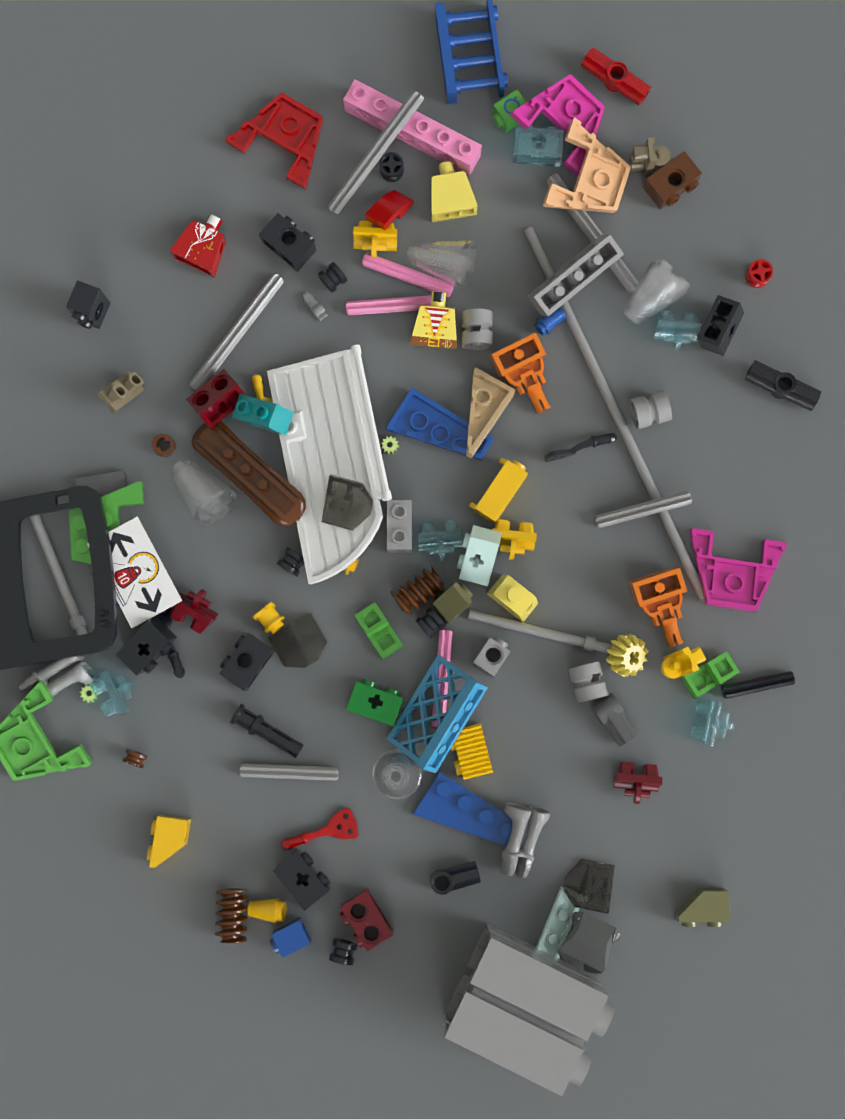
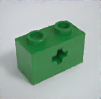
M363 679L362 683L356 681L346 710L394 727L404 698L399 697L400 691L386 687L385 691L376 689L377 683ZM376 695H380L383 705L373 709L369 699L370 697L375 698Z

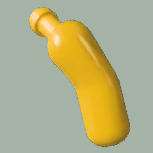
M258 374L253 375L252 382L257 399L273 403L272 398L263 396L261 376Z

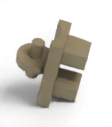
M647 137L645 145L633 146V155L629 157L630 171H643V177H649L654 167H663L669 162L670 151L660 145L653 148L655 137Z
M128 371L101 390L97 396L106 402L113 414L144 391V388L141 386L144 384V381L136 372L131 374Z

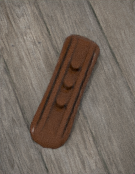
M222 421L211 429L204 423L194 433L192 437L194 450L233 482L274 523L280 526H290L301 518L306 509V502L302 493L257 456Z

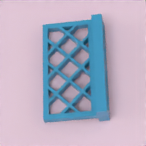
M437 655L388 735L387 740L417 762L416 765L420 768L436 773L488 687L469 676L444 657ZM441 664H443L447 669V677L438 679L437 671ZM458 678L465 679L466 683L462 690L455 692L454 680ZM448 682L450 694L440 696L439 684ZM433 686L434 698L425 700L424 692L428 687ZM451 699V708L448 712L442 713L441 701ZM435 703L437 715L427 718L426 705ZM420 707L421 719L412 722L411 713L415 708ZM437 720L438 729L434 734L429 735L428 722ZM422 724L423 737L414 739L413 726ZM407 728L408 741H398L396 738L401 730ZM424 741L425 750L421 757L416 754L415 744Z

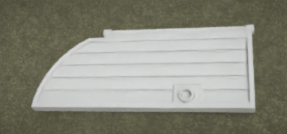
M353 345L349 350L339 351L267 371L273 403L294 412L286 436L279 434L288 482L302 493L306 502V509L296 523L309 584L324 581L338 574L365 551L377 533L383 519L380 500L388 501L392 499L363 368L360 345Z

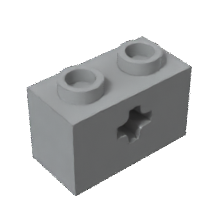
M412 500L387 501L388 553H412Z

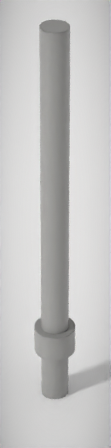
M40 515L31 516L30 520L71 618L69 622L72 630H76L77 635L88 634L85 628L87 625L83 615L80 616Z
M470 610L468 616L469 620L583 647L582 650L589 652L596 650L608 653L606 649H611L612 644L596 641L594 637L585 636L584 638Z

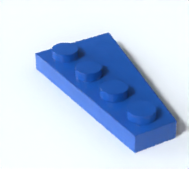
M411 388L387 425L386 430L466 456L469 422ZM487 435L472 458L482 460L495 438Z

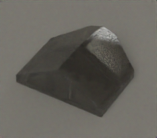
M331 474L329 475L321 522L353 531L371 514L373 499L363 483Z
M311 613L286 625L268 637L284 667L305 668L319 659L327 644L326 638Z
M581 858L565 877L564 893L573 906L608 914L615 865Z

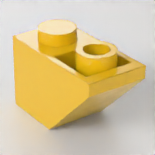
M159 815L157 820H153L151 826V835H154L153 845H149L147 851V860L150 861L149 867L155 868L187 845L191 819Z

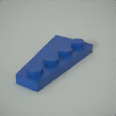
M439 772L413 815L507 846L512 829V819L507 814L442 772Z

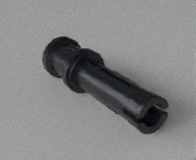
M242 703L230 721L231 724L236 723L248 730L249 735L256 734L295 759L304 744L264 721L262 715L259 714L257 716L245 709V705Z

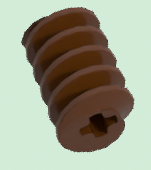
M430 565L431 573L426 569L422 570L424 578L417 574L414 575L415 584L406 580L407 589L400 585L397 586L398 595L390 591L403 612L405 611L412 615L411 606L419 610L421 609L420 600L425 604H429L428 595L436 599L437 589L442 593L445 592L444 583L432 565Z
M226 888L216 891V894L223 896L222 900L216 901V904L222 906L223 909L215 913L223 917V920L215 922V925L222 927L221 931L215 932V936L222 938L221 943H244L247 941V937L241 935L247 931V927L241 923L248 920L246 915L241 914L248 910V906L242 904V902L247 901L249 897L241 892L247 891V889Z

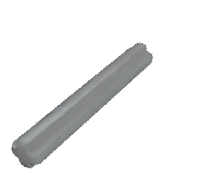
M689 491L602 513L595 516L598 528H603L691 504L692 497Z
M242 763L240 765V776L336 781L339 777V769L337 767Z

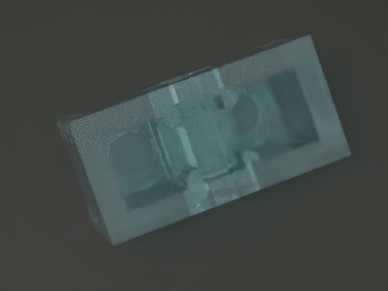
M532 125L525 130L522 126H516L512 163L560 167L564 130H558V128L551 126L544 129L535 128Z

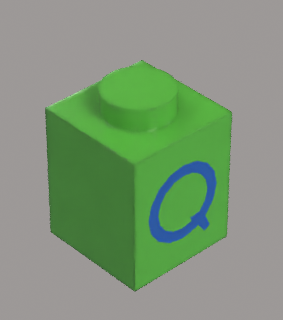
M515 90L493 105V122L498 128L502 127L505 133L520 125L510 116L512 111L526 103L518 90Z

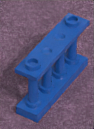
M487 0L486 9L450 14V11L446 12L444 2L435 3V20L447 104L457 103V94H460L461 91L497 86L498 96L503 97L504 88L508 87L507 73L502 72L495 20H498L497 5L493 6L492 0ZM488 19L489 32L453 36V34L448 32V26H451L452 23ZM491 41L492 54L464 58L452 56L451 49H454L455 46ZM494 64L495 77L463 81L455 79L454 71H458V68Z

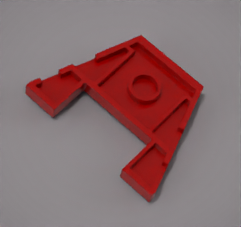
M282 92L263 107L253 119L243 123L237 132L227 136L225 141L226 144L245 154L257 134L295 155L297 159L288 171L286 179L305 190L323 124V116Z

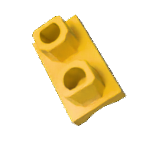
M360 220L358 226H354V249L371 250L372 258H377V251H397V229H395L393 222L386 230L372 227V223L369 221Z
M497 520L495 529L492 528V530L502 533L499 544L500 552L509 553V560L514 561L515 554L524 555L525 550L534 551L537 533H534L532 523L522 522L519 525V531L509 530L510 522L508 520Z
M685 647L664 656V660L661 663V671L665 677L677 679L699 670L697 664L705 661L706 658L700 647L692 650L689 647Z

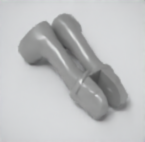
M84 655L55 660L45 668L33 671L19 685V689L21 692L28 691L34 688L39 681L43 680L51 695L54 696L76 682L86 685L96 681V675L86 662H80L84 659ZM80 662L79 664L74 666L70 671H68L58 679L54 680L51 683L49 682L48 679L56 673L60 672L61 670L65 669L70 665Z
M508 802L505 804L504 810L512 819V829L506 849L502 852V874L512 876L516 870L518 877L526 878L535 859L533 855L537 839L542 827L549 820L551 812L536 806H528L527 808ZM529 820L526 839L523 848L521 849L520 844L526 828V824Z

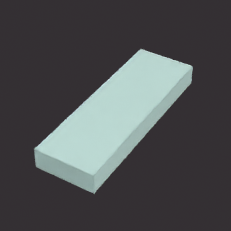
M560 886L537 942V949L543 950L558 959L560 958V954L557 951L573 926L572 913L579 911L584 896Z

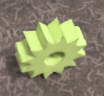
M391 435L390 438L386 436V439H382L383 442L380 444L382 445L381 449H384V453L388 452L389 455L391 452L394 455V451L398 452L396 448L400 446L397 445L399 441H396V437L392 439ZM392 443L393 446L389 448L387 444Z
M85 684V688L81 687L83 691L80 692L82 694L80 697H84L83 701L87 700V703H89L90 701L94 702V699H98L97 695L100 694L97 692L100 689H96V685L92 686L90 684L88 686ZM89 690L92 692L91 696L87 694Z

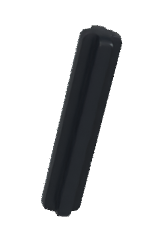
M791 671L724 685L721 687V692L724 699L793 685L795 684V677Z

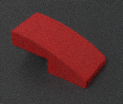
M392 190L381 197L365 213V218L370 223L386 230L395 218L401 219L414 204V200L396 190Z

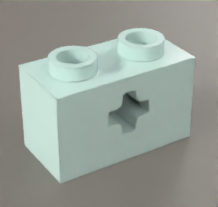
M473 525L471 534H465L462 546L467 549L466 554H460L457 565V569H461L459 579L488 586L500 544L501 532Z

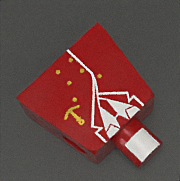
M212 214L209 215L205 225L194 220L191 221L170 249L173 258L209 276L215 277L226 244L224 235L218 232L223 221Z

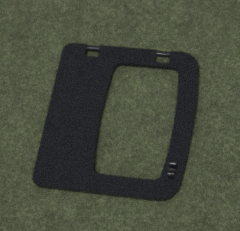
M75 486L64 490L0 501V670L108 650L114 644L117 637V606L110 538L102 498L99 493L88 486ZM69 495V503L58 505L57 497ZM80 507L86 526L92 564L95 628L88 634L37 643L33 640L25 599L21 559V522L26 517Z

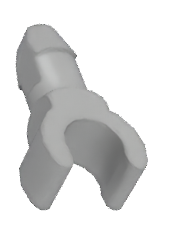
M308 292L302 294L304 302L310 307L319 321L328 316L323 306L315 300L313 295Z

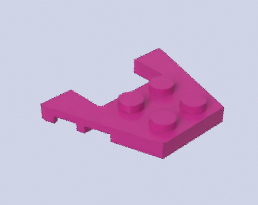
M569 74L512 111L510 116L526 130L541 112L565 135L570 121L576 118L581 122L580 125L590 134L594 133L596 135L605 106ZM575 145L562 164L578 178L586 150Z
M692 528L690 530V538L705 605L756 612L768 588L773 572L778 566L779 559L787 546V542L763 540L759 564L712 556L714 531Z

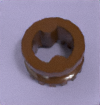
M159 434L152 441L153 450L161 457L171 456L174 450H176L175 441L167 434ZM162 439L170 443V447L166 451H162L161 448L157 447Z
M126 749L127 756L123 757L122 761L127 764L130 763V765L134 763L133 766L143 768V760L147 759L148 756L131 749Z

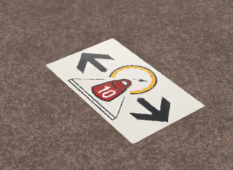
M138 516L108 532L113 559L116 600L131 628L182 601Z

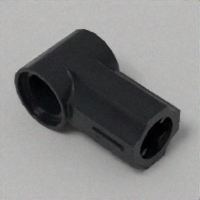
M475 861L444 870H436L430 876V885L433 891L440 895H446L450 891L481 883ZM444 875L448 878V885L445 888H437L435 886L436 878Z

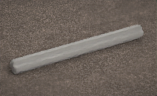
M415 90L411 92L328 204V208L333 213L339 214L423 102L424 97Z
M557 173L547 179L549 186L553 183L569 190ZM566 209L591 243L600 235H603L586 211ZM621 258L609 266L629 293L639 287V282Z
M276 273L270 276L190 381L189 386L192 390L196 392L212 378L284 283L281 276Z

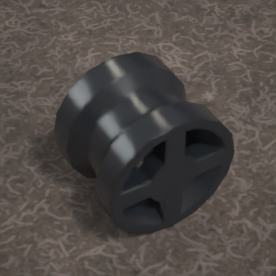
M389 152L380 159L381 176L388 182H396L403 176L404 162L399 154Z
M334 262L329 264L327 270L318 273L320 280L331 293L336 291L339 284H344L348 281L342 270Z
M288 547L285 550L283 559H279L276 563L296 577L300 573V567L305 565L303 557Z
M430 607L426 610V614L423 617H418L415 620L431 639L435 636V632L438 629H443L446 626L443 620Z
M334 938L332 943L334 950L330 953L329 960L338 964L353 965V952L357 950V943Z

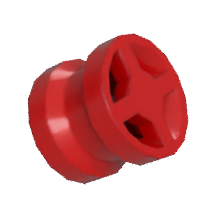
M755 260L745 273L746 282L754 288L765 286L773 275V267L767 260Z

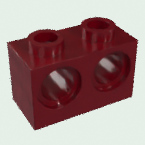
M222 369L186 400L211 429L235 409L239 395L246 394L225 369Z
M368 888L341 905L342 912L339 914L346 926L351 924L355 931L353 937L360 948L364 946L366 951H369L393 936V929ZM354 904H362L366 910L365 914L355 916L351 910ZM375 926L379 931V935L375 938H369L365 934V928Z

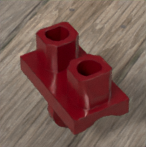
M203 589L197 594L189 591L187 595L179 593L182 601L172 607L170 618L177 622H183L187 615L193 617L194 620L190 628L199 634L204 632L218 616V613L209 609L211 602L204 599L206 591Z
M621 762L613 780V788L625 789L624 795L633 796L634 804H640L641 797L650 798V791L658 792L660 785L662 786V777H659L657 765L654 764L643 765L642 775L634 774L633 763Z

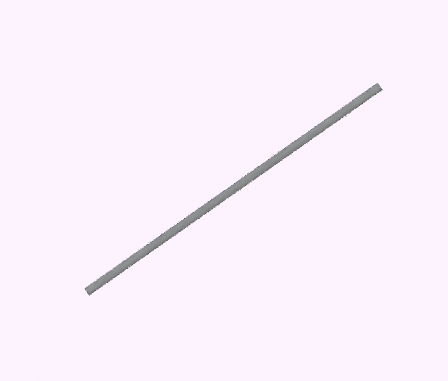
M529 227L524 230L525 235L546 279L554 274V271L533 227ZM567 301L560 308L566 315V321L651 500L661 498ZM668 510L659 512L660 519L700 601L704 599L699 575Z

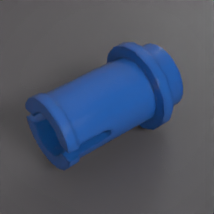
M559 307L550 316H544L542 319L538 318L534 326L542 336L551 333L550 330L566 319V315Z

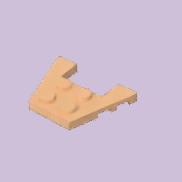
M573 118L570 121L564 140L586 150L574 190L571 192L552 183L548 187L543 206L614 213L618 209L631 166L611 148H606L596 139L594 133L590 134L584 129L578 119Z

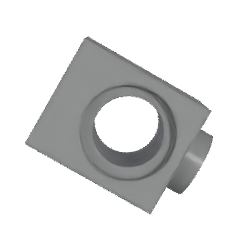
M498 637L494 640L489 638L473 664L494 677L511 652L507 649L508 644ZM494 648L498 650L500 658L497 662L487 660L486 652L488 649Z

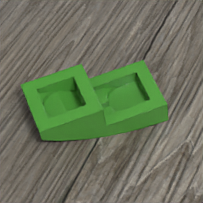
M375 602L354 615L383 660L404 647Z
M725 651L699 666V670L682 676L681 680L692 698L695 699L740 672L729 653Z

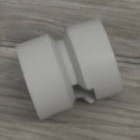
M468 309L461 312V327L465 329L462 332V348L485 350L493 347V332L489 330L493 326V312L491 310Z
M664 390L650 393L648 399L645 396H638L629 400L630 412L636 429L649 427L653 421L661 424L672 420L670 402Z
M599 661L568 669L571 683L576 684L574 694L577 703L608 696L606 684L600 680L603 673Z

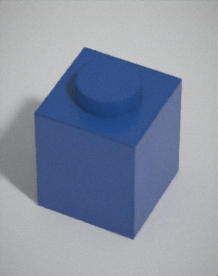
M302 918L275 930L271 934L273 939L270 940L273 950L276 954L280 952L282 958L309 945L312 941Z

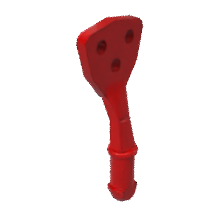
M344 808L336 813L325 827L318 831L302 832L300 835L285 838L281 842V847L284 850H290L293 847L308 844L309 841L322 836H332L341 840L355 839L359 835L357 820L350 808ZM344 814H348L347 819L344 818ZM338 824L342 825L341 829L337 828ZM349 829H352V830H353V833H352V834H350V833L348 832Z

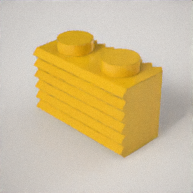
M481 723L464 727L451 748V751L456 750L458 760L454 761L457 776L462 775L463 780L493 773Z

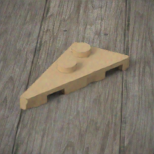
M476 367L473 372L466 456L469 458L473 457L516 391L514 388Z

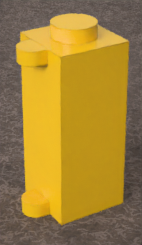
M500 458L498 463L503 467L478 505L473 502L469 504V507L475 513L493 525L496 524L528 475L525 471L526 467L518 461L514 460L511 462Z

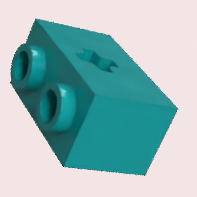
M240 394L232 417L250 426L286 436L294 412L278 404Z

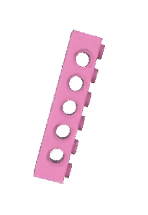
M354 79L343 99L345 112L382 131L402 106V103ZM417 111L414 112L396 137L441 162H452L453 168L458 171H464L468 176L471 175L481 157V144Z

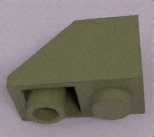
M456 582L433 602V606L449 624L471 606L473 595L464 584L459 586Z
M699 888L674 914V919L682 922V926L696 927L697 922H707L709 927H722V922L730 923L729 891L724 888Z

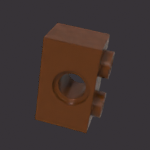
M684 151L649 176L643 188L659 209L666 205L671 207L680 199L682 193L685 191L690 193L699 185L698 181L702 172ZM675 179L679 185H671L668 180Z

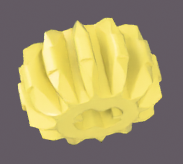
M632 634L618 635L617 641L610 640L612 647L611 649H606L610 655L605 660L610 663L609 668L612 671L618 673V675L628 677L629 675L636 676L637 670H644L642 664L648 661L645 655L649 650L644 647L645 642Z

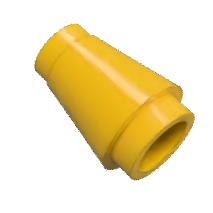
M280 898L250 901L248 904L249 917L275 924L285 920L287 905Z

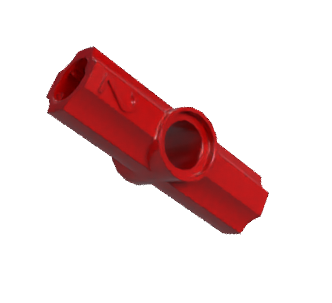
M594 47L588 51L581 63V67L603 81L609 91L619 92L638 106L643 103L652 88L630 73L624 63L620 61L614 62ZM617 74L621 79H614L611 75Z

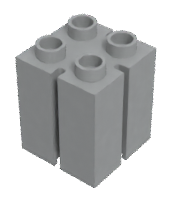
M487 923L467 964L468 967L473 969L471 976L463 973L443 1015L444 1038L563 1096L568 1083L577 1087L583 1083L592 1057L585 1053L586 1044H584V1041L588 1042L591 1033L600 1037L605 1034L611 1023L614 1007L607 1004L608 994L596 976L543 950H539L535 946Z

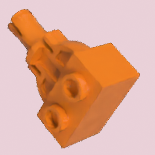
M535 332L491 354L489 357L499 378L504 377L509 384L517 387L520 395L526 392L538 414L551 406L541 389V385L546 383L543 376L544 362L542 357L547 354Z
M672 566L628 581L635 605L641 607L652 618L654 626H662L667 646L674 647L676 646L675 643L677 645L682 644L683 640L681 639L676 622L677 618H682L680 611L683 600L682 593L688 591L681 569Z

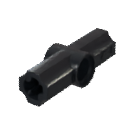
M756 360L753 361L745 378L746 381L769 391L773 397L786 399L809 411L814 409L822 392L797 380L791 373H782ZM778 381H784L788 386V390L780 389Z

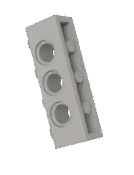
M610 234L600 235L529 293L527 298L540 315L550 316L622 257L624 253Z

